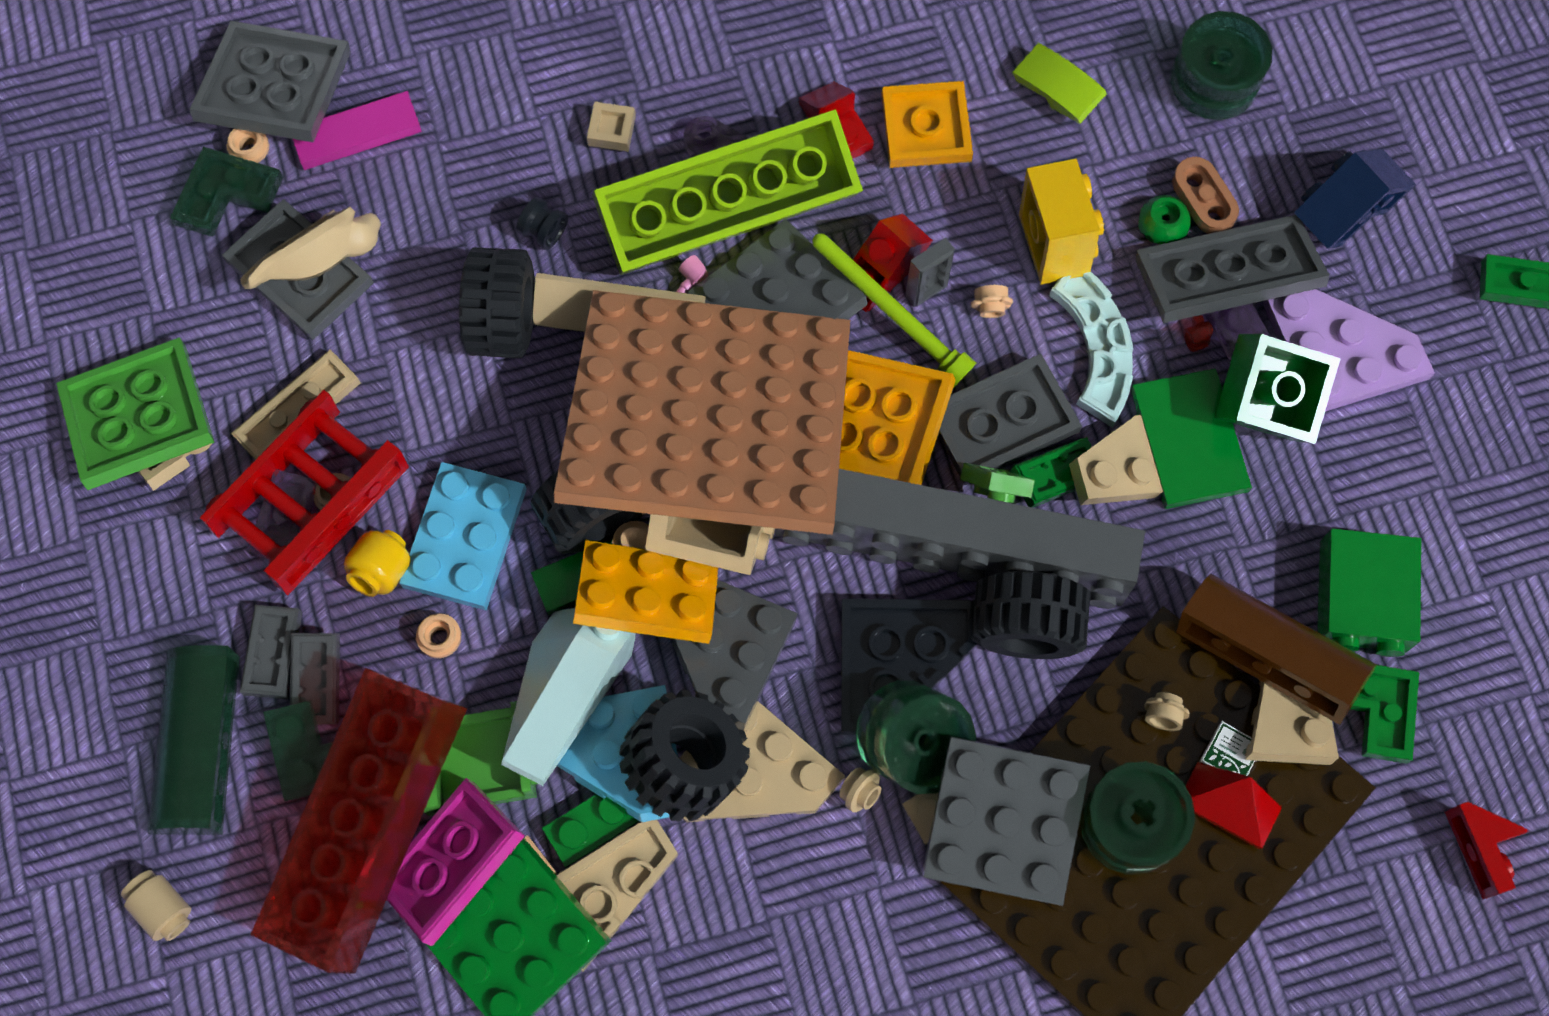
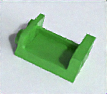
M517 701L510 702V708L439 720H432L428 715L410 718L419 806L428 816L435 815L465 778L474 782L495 805L537 798L535 784L538 783L502 765Z

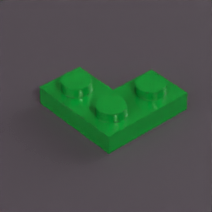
M1376 665L1375 670L1350 709L1365 712L1361 756L1405 764L1413 761L1419 672Z

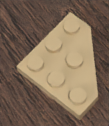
M757 702L744 729L747 740L743 745L750 748V758L745 762L749 766L746 775L741 779L742 782L707 816L702 815L698 820L690 822H700L708 819H742L769 817V815L797 813L798 815L816 813L843 782L845 775L760 702ZM686 750L680 756V759L687 765L698 769L694 758ZM685 816L683 820L685 822H689Z

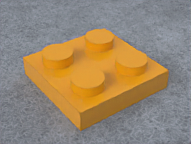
M964 81L882 87L881 96L890 168L972 162L973 149Z

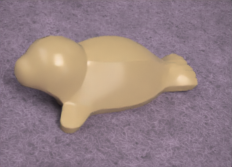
M350 206L340 212L331 210L315 223L262 257L240 278L241 285L244 289H253L268 280L300 281L319 277L337 266L346 257L362 256L371 251L377 243L381 222L373 213H366L354 218L356 211Z

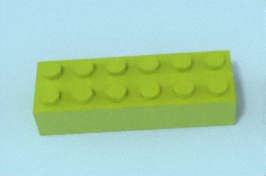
M835 109L593 191L592 197L619 275H623L853 197L862 192L863 189Z

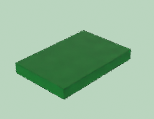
M1216 368L1134 384L1130 391L1137 415L1142 416L1163 488V493L1160 495L1164 509L1248 493L1251 490L1252 485L1233 423L1214 418L1222 393Z

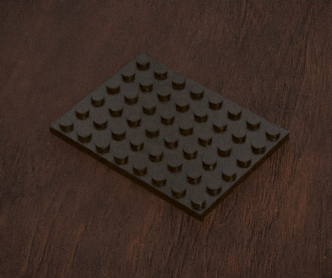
M1164 605L1030 752L1090 765L1063 906L935 880L1081 1016H1183L1376 789L1374 785L1340 756L1331 765L1255 761L1248 776L1282 807L1263 848L1260 850L1177 805L1176 803L1195 765L1200 761L1215 730L1222 721L1252 738L1254 725L1251 724L1253 710L1258 705L1260 688L1233 664L1176 633L1180 619ZM1159 692L1175 694L1182 698L1184 708L1190 712L1189 718L1183 720L1182 728L1178 731H1167L1153 727L1145 721L1147 710L1144 708L1146 700L1154 698L1156 693Z

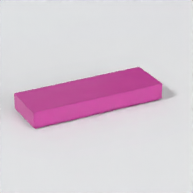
M408 91L325 117L314 142L293 139L300 163L303 169L307 170L420 133L422 130Z

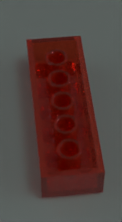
M368 668L364 669L252 929L251 936L327 973H356L467 708L389 675Z

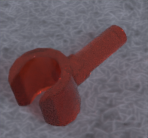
M1202 315L1192 317L1193 326L1183 330L1186 346L1191 352L1210 345L1213 328L1208 321H1204Z

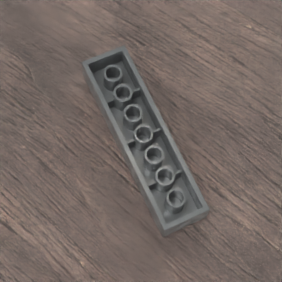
M839 469L833 535L776 528V536H781L783 541L796 546H807L809 542L825 545L828 551L840 555H850L852 551L869 554L871 560L884 564H894L896 560L913 563L915 569L928 573H937L939 569L957 572V577L971 582H979L984 577L1012 571L1054 574L1071 579L1086 587L1090 591V605L1103 609L1115 608V605H1123L1137 583L1145 530Z

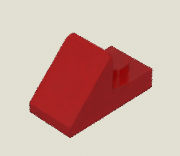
M833 81L798 98V103L808 118L836 109L852 159L873 149L874 140L854 109L855 93L853 90Z
M1470 802L1459 804L1445 811V815L1482 899L1484 900L1516 889L1512 880L1514 878L1513 866L1509 858L1503 852H1500L1497 844L1529 832L1528 829Z

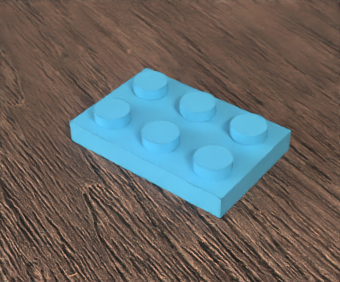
M441 462L409 554L411 563L399 583L402 588L487 611L527 490L525 484Z

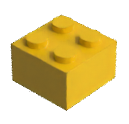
M1077 158L1026 169L1019 217L1041 285L1057 282L1058 279L1065 276H1071L1070 279L1082 277L1084 273L1091 271L1093 259L1098 257L1097 242L1099 235L1104 233L1103 218L1099 209H1093L1090 200L1092 198L1090 178L1088 174L1081 173Z

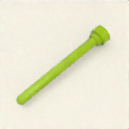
M819 233L813 237L812 244L818 252L940 364L938 366L940 371L954 375L956 380L954 387L977 364L965 351L960 354L956 349L951 351L827 235Z

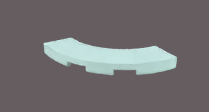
M1091 271L1084 273L1082 277L1070 279L1071 276H1065L1058 279L1051 289L1049 296L1063 306L1073 317L1083 334L1087 346L1089 361L1088 377L1084 391L1076 405L1113 428L1124 408L1133 380V345L1126 319L1122 318L1111 298L1112 294Z

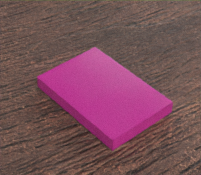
M465 778L379 879L375 887L423 943L433 946L525 835L474 782Z

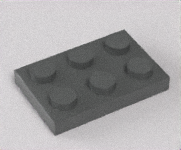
M283 199L226 250L222 256L226 263L243 276L262 257L312 224ZM346 257L337 266L319 277L300 281L268 280L255 289L313 341L369 289L374 282L369 274L351 258Z
M1038 354L951 394L938 437L961 478L964 463L1002 469L1079 433L1082 425L1042 354Z

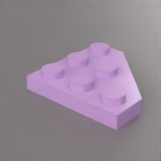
M1317 289L1265 300L1262 303L1279 340L1340 358L1325 411L1429 380L1435 373L1418 335Z

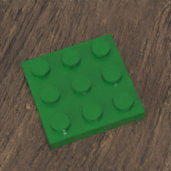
M523 838L434 945L429 946L426 944V946L484 1016H534L612 940L526 839Z

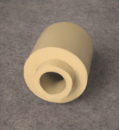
M152 870L144 871L136 876L121 892V896L126 901L124 904L125 909L153 941L162 938L170 941L180 935L190 923L187 917L191 913V907L163 875L156 876Z

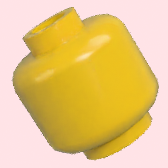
M370 530L363 533L346 555L343 563L347 573L346 580L350 586L359 593L369 597H374L377 594L386 595L391 593L411 563L409 552L405 548L406 543L404 539L391 530H384L383 532Z

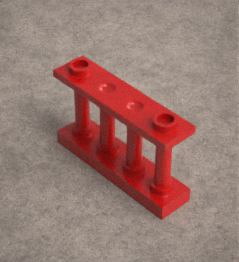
M325 390L315 399H310L302 406L298 417L224 493L218 494L211 499L206 506L205 512L199 517L217 538H220L228 528H231L269 560V565L263 571L274 585L287 596L409 468L401 450L387 440L379 449L373 450L338 423L335 417L340 411L331 395ZM321 432L362 463L361 468L349 481L342 482L304 451ZM291 463L331 495V500L318 513H310L273 483ZM260 495L300 527L299 534L287 546L281 547L242 515Z

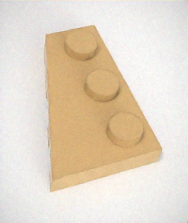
M1259 680L1258 684L1261 688L1258 705L1253 710L1251 724L1254 725L1251 742L1247 746L1245 760L1331 765L1339 758L1332 721Z
M658 820L640 822L556 876L611 939L677 858L678 853ZM588 963V964L582 969L583 972H584V971L586 970V968L590 965V963Z

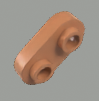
M1189 157L1181 161L1174 173L1172 185L1179 199L1187 207L1195 224L1207 234L1231 229L1238 217L1239 206L1215 167L1208 160L1201 157ZM1187 180H1195L1199 186H1190ZM1216 213L1221 219L1214 220L1208 214Z

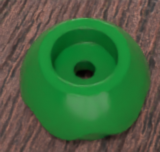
M1161 195L1151 198L1142 206L1138 226L1141 233L1150 242L1161 245L1183 240L1189 232L1191 216L1181 200L1173 196ZM1162 217H1167L1169 220L1164 221L1162 220Z

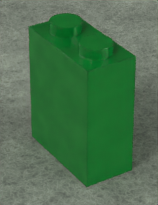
M1331 528L1320 541L1317 632L1353 652L1358 651L1359 648L1376 649L1378 655L1385 657L1403 656L1420 642L1422 538Z

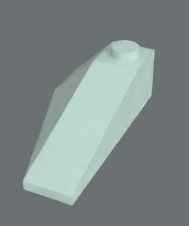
M575 608L555 611L532 642L502 759L503 766L542 786L632 656L636 633L573 624Z

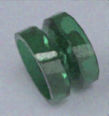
M1217 11L1203 15L1193 22L1181 41L1178 54L1171 69V87L1176 99L1189 112L1204 119L1225 120L1242 114L1253 104L1272 64L1273 47L1266 31L1255 20L1238 12Z
M895 681L881 687L866 701L857 720L856 742L861 758L877 774L915 794L938 793L949 736L976 741L972 717L961 702L916 681Z
M1150 762L1125 763L1109 771L1086 797L1080 815L1082 837L1091 854L1107 868L1126 875L1147 874L1175 858L1190 841L1195 824L1193 800L1184 783L1167 768ZM1134 813L1139 815L1142 820L1139 825H1136L1130 818Z

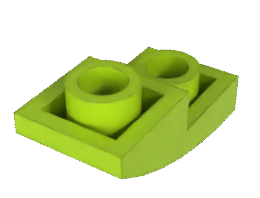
M1039 42L1012 72L1016 82L1045 97L1050 108L1079 124L1083 122L1107 94L1105 89L1084 71Z

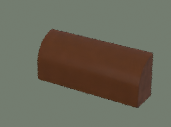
M1213 574L1205 578L1183 609L1176 631L1181 636L1338 725H1341L1376 667L1375 663Z

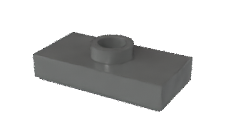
M946 237L910 261L905 297L913 307H918L948 286L955 248Z
M254 605L239 691L243 696L288 699L291 682V633H299L303 612L299 608Z
M291 633L290 724L339 723L340 633Z

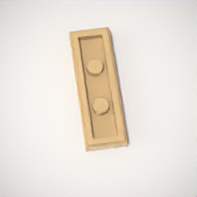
M330 349L231 432V434L256 460L298 417L300 409L307 401L315 399L325 390L331 395L335 404H337L361 382Z

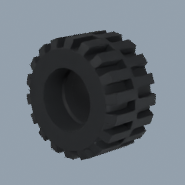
M473 247L464 262L459 294L460 334L464 348L469 356L523 358L530 344L533 329L535 289L533 264L527 250Z
M558 470L543 482L534 493L530 502L532 509L554 547L562 554L584 551L585 540L602 543L613 538L614 533L621 525L630 521H638L645 514L554 503V490Z
M1012 571L984 577L976 583L971 638L976 644L987 650L1018 658L1058 659L1078 654L1087 647L1090 591L1071 579L1042 572Z
M680 690L676 696L669 692L664 694L659 700L656 699L628 730L624 737L626 740L620 747L619 754L624 759L619 765L621 773L628 774L629 776L625 781L629 791L636 790L639 794L636 800L642 806L648 803L653 807L652 813L659 817L664 813H668L671 821L680 822L686 816L690 822L698 820L702 815L707 816L742 782L741 779L746 775L749 767L745 762L750 758V748L743 745L747 740V736L744 730H738L735 724L738 722V719L733 713L728 715L723 711L725 705L718 700L715 703L708 701V695L700 692L695 697L691 695L690 690ZM671 743L687 750L694 758L698 769L684 763L674 752Z

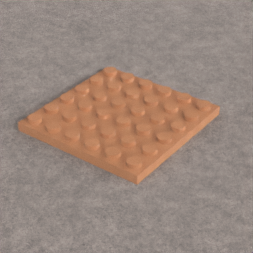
M593 290L556 479L554 503L833 535L851 320Z

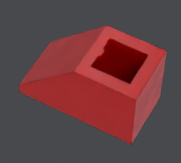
M902 213L879 220L853 260L889 293L909 274L910 261L926 251L933 240ZM866 296L867 306L862 310L868 312L876 304Z

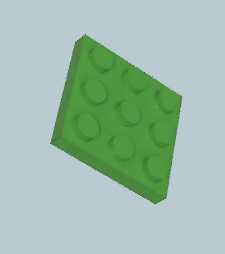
M181 337L56 383L79 478L87 491L215 443L188 351Z

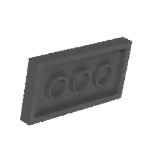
M1297 215L1139 249L1136 252L1135 260L1163 323L1327 287L1330 276L1302 221Z

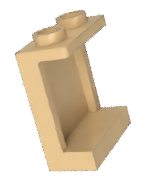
M651 514L645 550L751 575L756 559L764 561L769 540L773 538L775 528Z

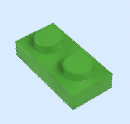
M970 463L963 464L960 480L974 485V493L1009 503H1014L1015 495L1031 498L1035 482L1033 479L1006 470Z

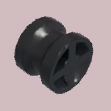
M535 197L520 214L516 231L526 238L530 236L535 238L538 246L549 250L558 242L565 231L568 215L559 209L551 210L548 208L546 201Z

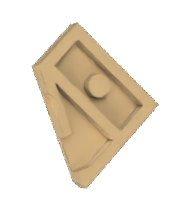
M1141 415L1132 417L1069 464L1080 505L1152 499L1163 493Z

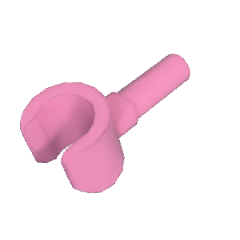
M690 256L680 265L679 272L684 276L685 280L680 284L676 292L688 293L690 289L708 277L705 265L697 256Z

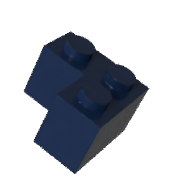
M1364 149L1354 154L1349 151L1333 164L1331 170L1334 173L1323 184L1320 181L1315 183L1302 195L1301 200L1304 203L1294 213L1327 249L1336 248L1344 245L1372 217L1386 214L1416 184L1383 149L1367 151Z

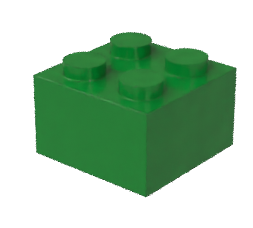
M1239 334L1214 418L1290 441L1315 444L1340 358L1264 334Z

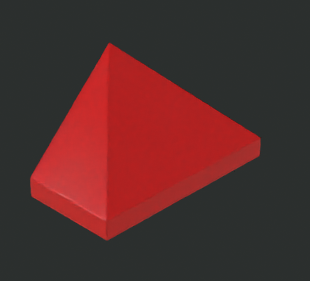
M1200 762L1195 765L1176 803L1259 850L1263 848L1282 809L1250 776Z

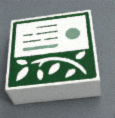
M1222 721L1215 730L1199 762L1248 776L1255 762L1254 760H1245L1247 746L1252 738Z

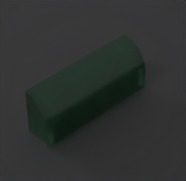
M191 645L175 647L167 651L148 834L223 835L240 656L229 646Z

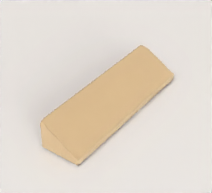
M537 273L534 289L533 324L585 332L593 290L705 303L706 296Z

